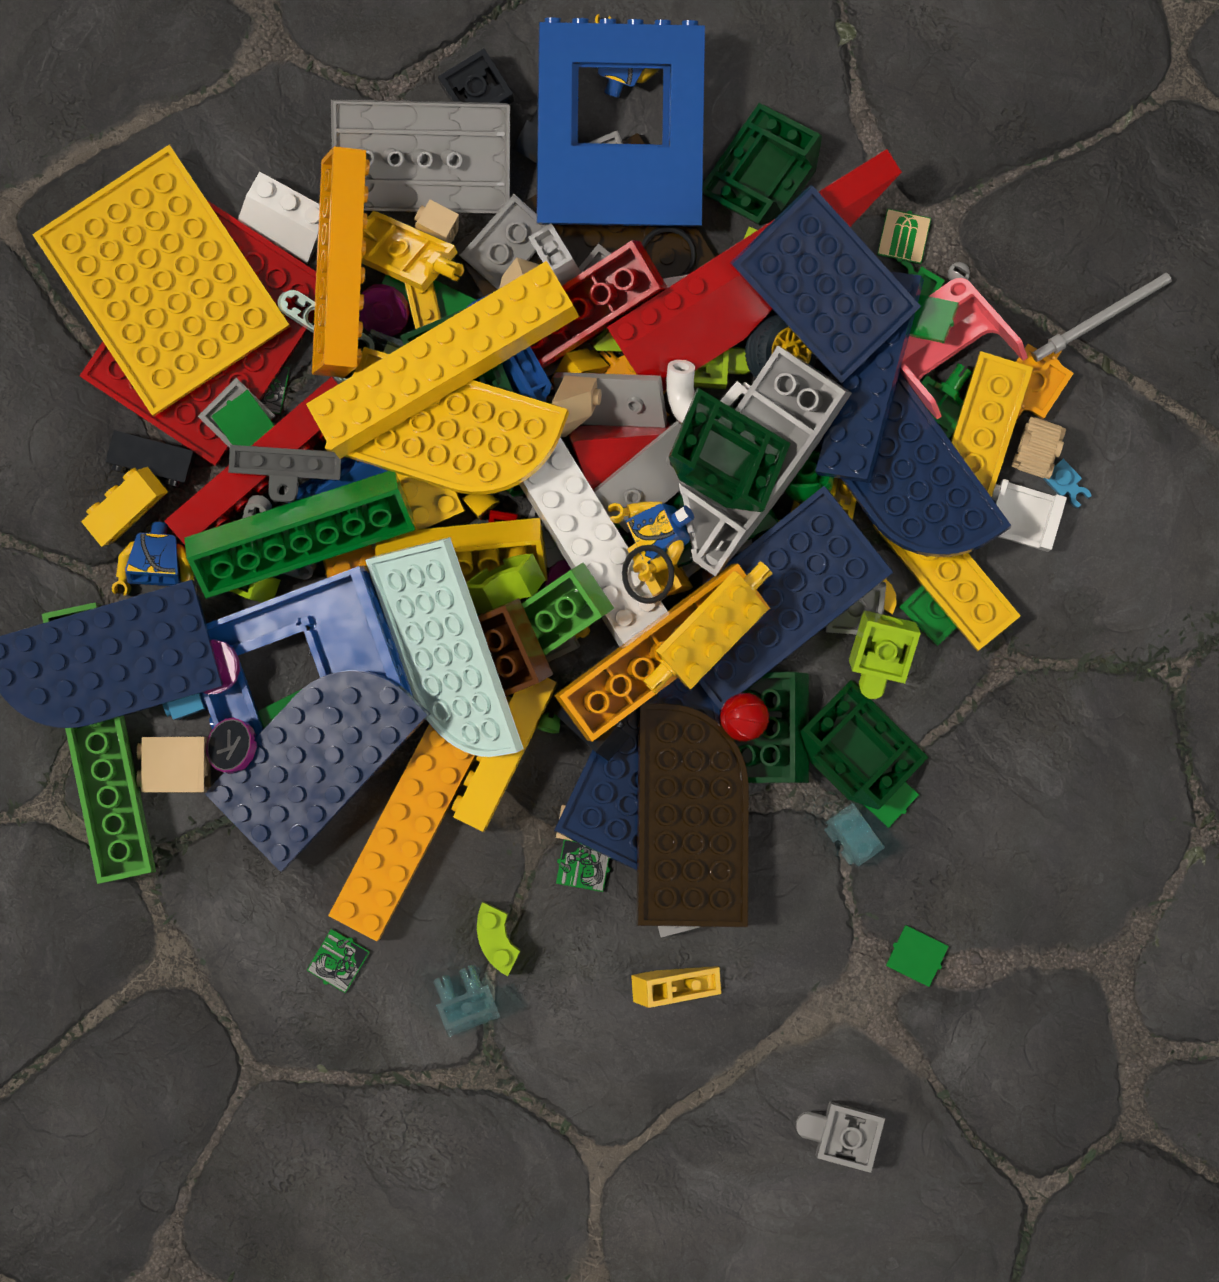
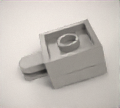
M829 1101L825 1116L808 1111L801 1113L796 1120V1130L802 1138L818 1142L815 1153L818 1159L871 1173L885 1118L879 1114Z

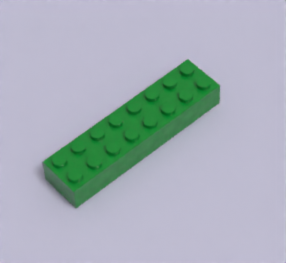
M387 471L185 537L184 539L186 558L205 598H209L414 531L415 525L412 510L397 474Z

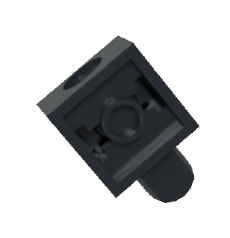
M484 48L438 76L439 84L451 102L510 104L514 101L512 91Z

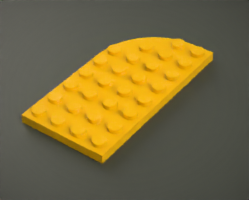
M364 347L361 363L357 365L353 376L389 354ZM472 380L344 457L463 494L484 495L497 493L524 482L545 464L560 439L569 411L556 405ZM326 443L325 449L327 451L333 452L329 444Z

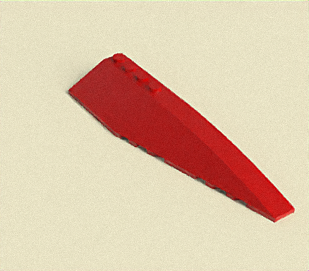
M888 149L820 190L819 193L851 227L902 172ZM773 221L607 327L637 375L661 376L662 388L665 391L667 389L668 363L673 360H686L694 364L696 371L743 341L772 311V308L730 262Z

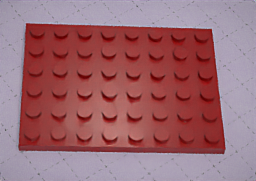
M207 200L277 307L279 296L289 290H296L315 302V270ZM294 296L286 298L287 308L295 307L301 312L298 316L301 317L302 311L308 307V304L305 303L304 307H300L295 304L296 298ZM311 310L308 314V321L311 324L314 322L315 310ZM283 314L290 325L289 328L154 417L103 341L80 374V377L217 467L229 447L198 417L199 414L235 378L261 401L308 329Z

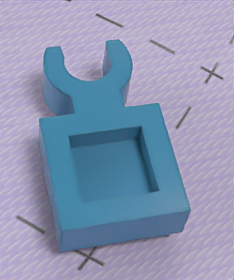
M1064 458L1054 466L1050 479L1043 478L1057 495L1063 496L1067 493L1071 505L1075 508L1081 506L1076 500L1078 493L1083 494L1087 499L1091 497L1088 489L1079 487L1076 484L1082 478Z

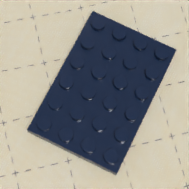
M812 185L798 196L730 262L840 383L850 376L921 307Z

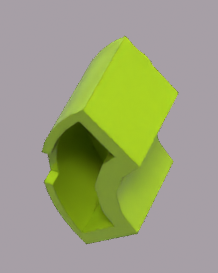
M521 554L503 559L504 565L491 571L485 568L466 583L476 613L483 614L518 598L532 597L538 592V589L546 579L533 554Z
M483 901L477 918V935L480 947L488 961L498 971L509 976L521 950L512 944L507 935L506 920L508 913Z

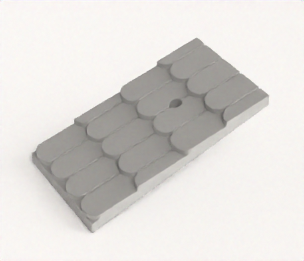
M331 100L332 148L336 146L366 150V159L370 161L369 174L365 176V186H368L369 194L367 202L364 203V210L418 212L421 205L426 207L429 200H432L456 213H497L510 199L509 104ZM395 154V158L390 160L391 155Z

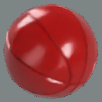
M739 693L730 697L724 703L720 713V721L725 732L733 739L751 741L758 738L766 730L769 722V712L765 703L756 695Z

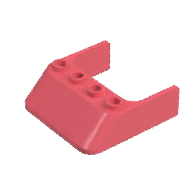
M964 278L953 279L929 295V297L959 303L953 320L954 326L950 328L945 343L909 336L900 368L901 374L936 419L942 417L935 399L921 384L920 379L987 333H996L1006 341L1022 361L1028 358L1022 340L977 289Z

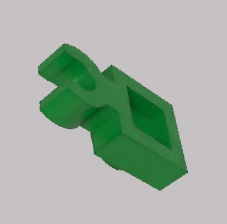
M902 261L901 266L907 269V274L921 275L924 282L920 295H931L940 289L945 281L924 267H921L917 273L909 262Z

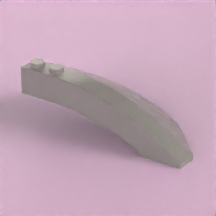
M780 346L776 347L735 409L791 443L765 510L763 512L725 508L685 483H679L684 505L688 506L694 514V520L686 524L692 545L693 561L714 576H717L768 514L852 394L831 378Z

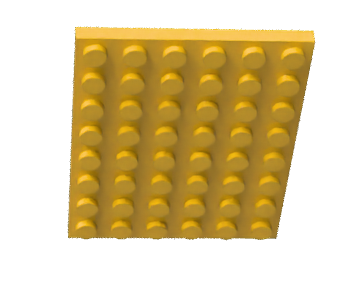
M170 145L164 147L32 234L153 417L290 327Z

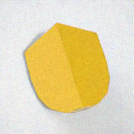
M468 494L461 498L479 520L500 503V500L492 494Z

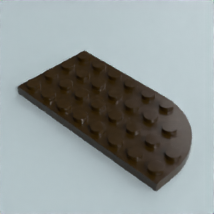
M643 703L639 706L636 926L748 927L749 786L743 756L733 738L725 732L718 722L706 714L681 705Z

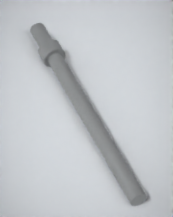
M1164 273L1064 334H1057L1048 339L1047 344L1032 352L1033 359L1038 362L1053 352L1057 354L1064 350L1068 343L1171 283L1170 275Z

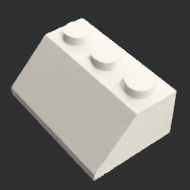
M259 172L245 197L238 221L287 253L308 264L318 246L319 204Z

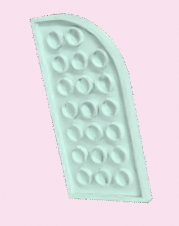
M451 538L366 559L368 570L413 696L430 713L426 718L430 725L450 744L472 755L494 757L517 753L524 749Z

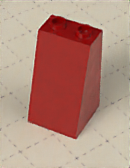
M667 423L665 428L610 425L578 426L568 436L581 472L593 490L667 430L670 424Z

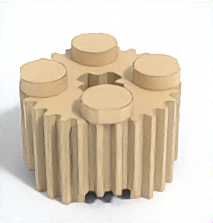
M1030 417L1029 423L1025 424L1021 434V441L1018 447L1019 454H1015L1012 467L1041 478L1050 479L1055 466L1053 464L1055 457H1059L1064 444L1062 441L1066 428L1039 418Z

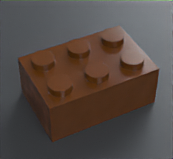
M519 598L478 615L505 696L540 683L553 675Z

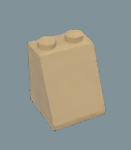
M142 737V743L137 745V758L142 759L141 770L137 771V787H141V792L206 793L211 787V764L206 754L208 737Z

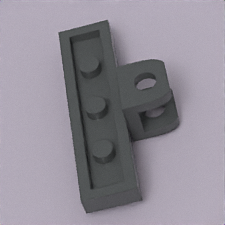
M230 445L228 473L269 476L270 498L275 502L292 503L298 495L299 478L340 481L342 458L339 459L334 452ZM287 486V494L280 495L279 488Z

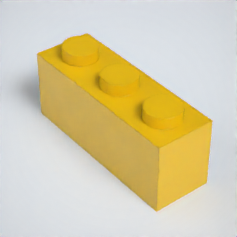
M148 467L138 470L133 468L123 476L125 481L120 486L115 485L104 494L106 499L103 502L95 503L86 511L88 516L81 522L101 547L114 543L168 493Z

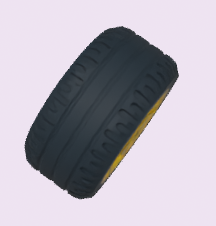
M777 314L766 316L747 337L745 357L747 366L755 378H757L777 346L782 347L814 368L815 361L817 360L816 356Z

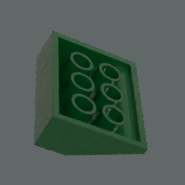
M767 673L743 692L754 694L765 703L769 712V722L766 730L758 738L751 741L733 739L743 756L748 783H809V759L800 732L809 723V673Z

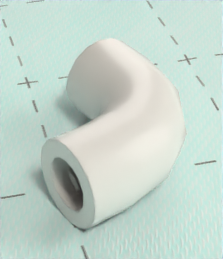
M673 360L668 363L666 378L667 395L672 412L682 425L695 394V366L686 360Z

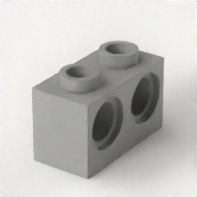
M552 223L528 237L542 262H548L561 286L581 274Z

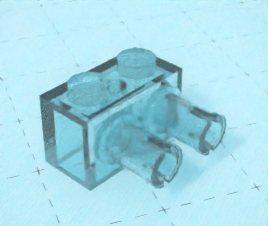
M850 803L825 821L828 827L824 831L833 843L838 840L843 847L840 853L849 865L854 863L856 867H859L885 848L853 803Z
M475 965L468 966L471 978L468 977L465 968L459 971L467 991L466 994L456 996L449 975L442 976L445 988H443L440 978L433 981L441 1003L436 1006L448 1037L500 1017L489 986H482Z

